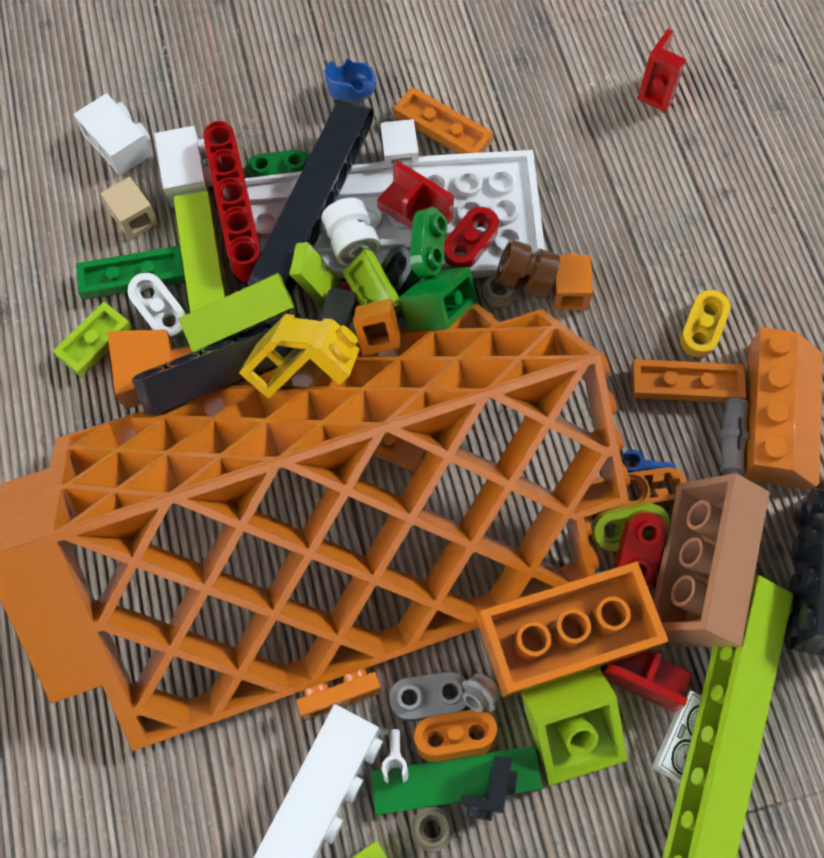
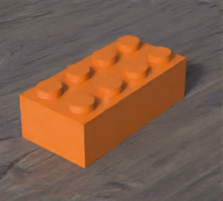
M638 561L480 610L476 618L502 698L656 649L668 642Z

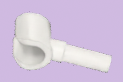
M397 729L390 731V753L382 763V772L386 783L389 782L388 772L392 768H400L402 770L403 783L408 780L407 763L401 757L400 731Z

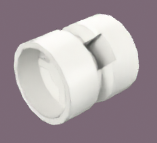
M354 197L344 198L330 204L323 211L321 216L327 236L331 239V245L337 261L341 265L348 266L363 249L372 250L374 255L379 252L381 248L380 240L374 227L370 226L369 214L360 199Z

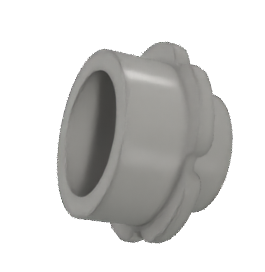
M476 673L468 681L464 680L462 683L463 700L468 707L476 712H482L483 710L492 712L495 710L496 706L494 704L499 699L501 693L492 679L484 674Z

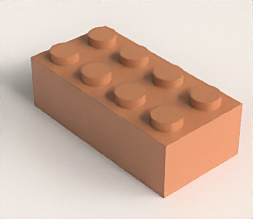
M737 473L680 483L677 487L653 602L668 641L680 647L742 646L770 492Z

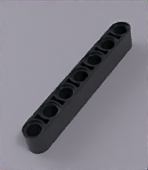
M342 98L338 99L252 270L248 287L278 273L281 275L289 296H291L297 283L290 276L295 246L297 243L308 242L314 248L324 227L321 219L322 213L330 204L336 202L370 131L374 116L373 108Z

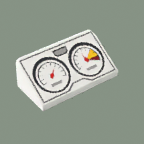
M691 690L685 692L684 697L688 699L686 706L675 712L651 767L678 783L681 782L701 699L700 695Z

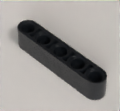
M291 314L295 315L294 318L302 319L300 314ZM281 318L135 375L132 378V382L145 415L165 412L245 379L239 374L241 368L255 345ZM276 346L274 348L283 358L294 349L284 346ZM266 356L252 371L257 374L277 365Z

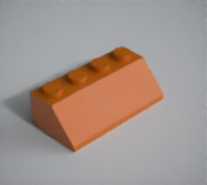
M760 327L748 346L745 400L749 402L747 415L749 440L746 442L745 451L746 470L745 474L743 473L741 476L753 482L811 490L819 484L823 353L798 332Z

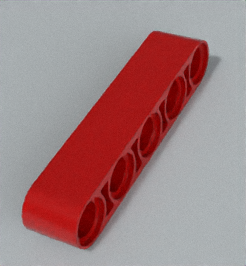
M215 121L205 127L203 139L226 250L235 277L240 281L249 282L252 270L261 254V247L234 130L227 122ZM245 258H251V259L248 260V261H241L242 259H245Z

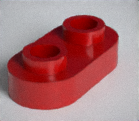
M476 207L466 213L444 242V260L450 267L471 268L479 260L498 234L499 218L497 214L487 207ZM482 227L486 230L483 232H479L476 230V228ZM463 252L466 256H457L456 253Z
M639 510L632 513L626 519L614 562V568L638 561V564L643 566L642 574L647 586L655 579L666 538L665 523L658 515L647 510ZM651 526V536L644 539L642 537L643 529Z

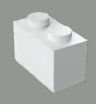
M107 93L73 114L84 137L119 176H122L152 156L148 141L151 138L145 127L140 122L135 124L131 120L132 117L122 102L116 104Z
M195 126L154 133L163 189L171 208L175 207L174 196L209 190L208 187L213 186L209 166H204L203 161L208 159L204 139H198Z

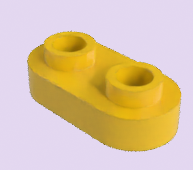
M706 290L696 297L680 336L681 347L688 355L703 358L709 356L716 348L731 310L730 302L723 293L716 290ZM704 310H710L714 315L706 314ZM693 339H700L703 342V345L695 343Z

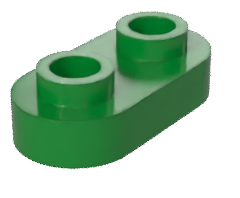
M301 150L254 155L247 161L245 166L247 178L301 172L309 155Z
M434 207L417 211L413 219L409 259L414 273L420 278L439 274L444 262L443 251L447 221L444 215Z

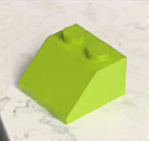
M599 667L521 692L527 723L549 786L628 761L617 696Z

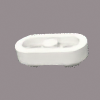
M151 273L136 275L128 285V296L131 302L153 330H167L171 339L182 335L184 331L178 318L187 315L184 309L157 276ZM147 288L154 289V295L150 299L143 298V292ZM170 315L175 316L176 323L171 327H166L164 324L165 318Z

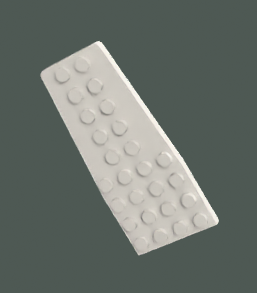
M533 150L431 155L419 157V161H412L411 158L392 160L391 164H385V161L353 165L336 200L354 197L364 203L370 217V226L374 227L381 243V248L375 255L380 265L393 247L398 245L410 247L412 230L377 208V199L393 182V165L397 161H400L454 195L453 220L447 226L445 240L469 210L476 207H487L497 214L499 218L498 234L479 260L470 268L472 278L491 277L496 274L503 250L511 238L529 244L532 252H536L538 249L545 250ZM301 172L245 178L261 252ZM323 227L313 249L339 278H345L342 272L347 266L341 265L337 261L331 245V239L327 236ZM482 227L476 228V230L479 232H483L486 230ZM463 252L456 253L457 256H466ZM245 258V259H242L241 261H248V260H250L251 258ZM444 260L441 269H452V267Z

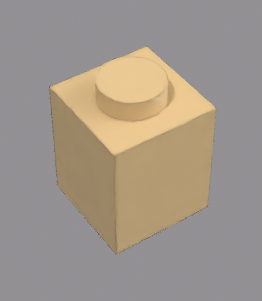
M131 177L114 183L107 190L100 193L109 213L129 241L159 224L151 204Z

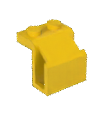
M285 314L255 345L239 374L269 399L311 359L340 385L350 376L360 350L357 336L351 329L346 326H340L332 319L317 321L294 318L295 315ZM276 346L294 348L285 358L274 350ZM266 356L277 365L268 384L252 371Z

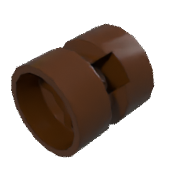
M511 238L501 255L495 282L514 290L522 286L525 294L545 299L555 282L560 264V256L543 249L532 252L529 244Z

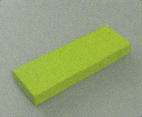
M277 273L178 318L192 352L230 338L295 307L281 275Z

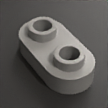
M455 672L403 678L396 682L390 691V707L398 718L405 721L423 720L430 716L463 711L467 704L463 700L462 683L466 679ZM448 685L454 686L458 691L457 697L452 700L446 699L442 694L443 688ZM407 691L414 692L418 697L416 703L410 706L402 702V695Z

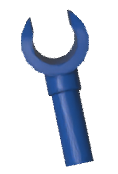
M628 450L623 455L624 460H633L639 464L636 467H626L628 473L664 467L676 468L675 463L644 460L643 455L637 450Z

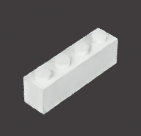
M336 704L333 705L254 858H317L325 841L329 844L333 843L344 821L338 815L345 801L352 804L364 780L359 778L358 775L365 761L372 764L383 744V741L378 739L380 734L379 727Z

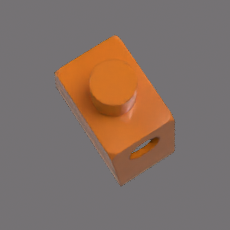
M164 329L108 332L114 391L124 409L141 404L132 382V378L135 375L192 353L191 347L175 348L168 331Z

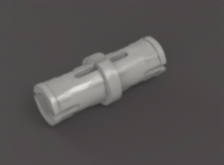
M730 398L724 401V426L719 432V441L722 443L720 472L724 475L732 473L743 475L746 470V442L749 440V431H747L749 402L742 398Z

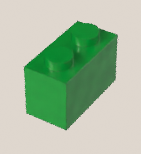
M470 267L441 269L439 274L422 278L400 296L401 313L406 320L408 331L447 330L478 301Z

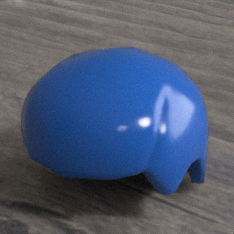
M347 58L342 66L337 67L333 61H330L324 69L328 91L337 101L342 98L359 103L370 97L375 90L376 77L373 68L363 62H352L351 59Z

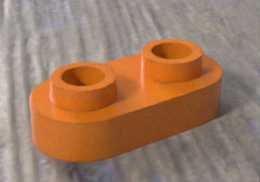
M466 710L427 717L415 729L416 750L423 759L429 762H443L486 754L493 749L497 741L496 721L491 714L484 710L482 712ZM473 732H480L484 735L479 740L470 738V734ZM437 738L443 741L438 747L429 745L432 739Z

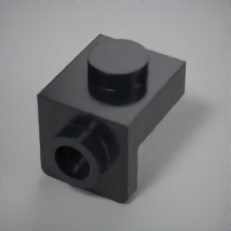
M494 756L486 800L461 795L459 806L468 808L466 816L492 821L493 813L500 815L504 813L506 796L514 798L518 771L510 770L512 759Z

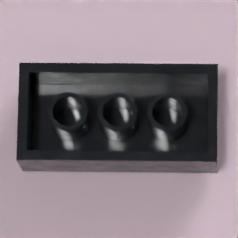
M822 480L815 488L810 490L809 494L802 500H799L795 507L794 521L799 523L798 537L793 541L791 557L793 560H796V571L789 583V592L793 593L794 599L793 612L789 614L786 626V635L791 637L790 650L824 656V480Z

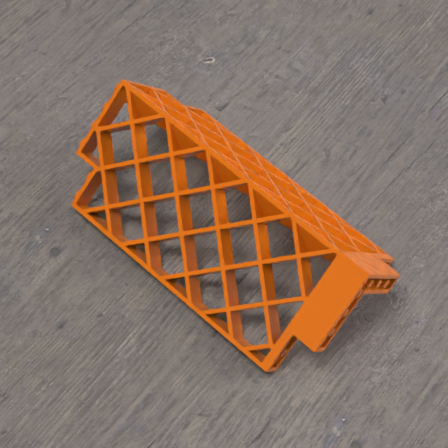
M477 303L471 306L447 330L408 331L407 326L400 328L401 338L400 348L363 356L360 348L350 376L340 385L309 359L269 399L249 381L243 379L159 414L145 415L143 410L56 438L50 468L4 482L0 488V601L50 703L102 686L133 752L298 693L312 686L326 683L354 671L365 669L477 629L479 627L476 618L480 610L595 575V569L599 568V561L593 547L589 545L588 536L592 535V528L587 516L629 502L626 486L630 485L628 470L622 463L620 450L624 448L623 439L614 424L613 414L617 412V405L613 394L608 390L606 376L610 375V367L603 352H599L592 347L587 340H583L576 335L571 328L568 329L557 318L552 317L543 309L498 322L491 312L488 313ZM276 368L258 373L257 375L268 384ZM580 379L585 381L594 427L592 432L558 416ZM490 398L525 415L524 420L497 464L460 447L485 403ZM550 428L582 444L554 491L521 476ZM387 432L427 450L401 497L359 478L382 437ZM450 462L487 479L461 523L424 507ZM283 467L327 487L303 530L256 511L279 468ZM602 468L604 481L591 485ZM511 491L543 505L542 510L517 549L485 535ZM348 496L390 514L366 556L324 539ZM173 503L224 523L202 564L150 544L170 505ZM566 524L574 563L558 568L543 561ZM412 525L449 540L425 581L388 566ZM243 532L291 550L269 589L222 572ZM74 544L120 561L100 599L95 600L73 552ZM473 552L506 565L489 593L469 600L450 592ZM311 559L353 576L331 614L289 598ZM136 568L189 587L169 624L117 605ZM375 586L413 600L396 626L376 632L354 623ZM208 595L255 612L235 647L188 631ZM276 620L317 635L305 658L286 665L262 658L256 654ZM110 634L155 649L137 682H131ZM174 656L220 672L210 692L190 699L156 689Z

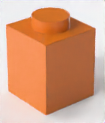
M577 253L559 255V269L552 287V310H588L593 294L591 255H579Z
M392 298L356 307L353 324L363 356L400 348L401 330Z

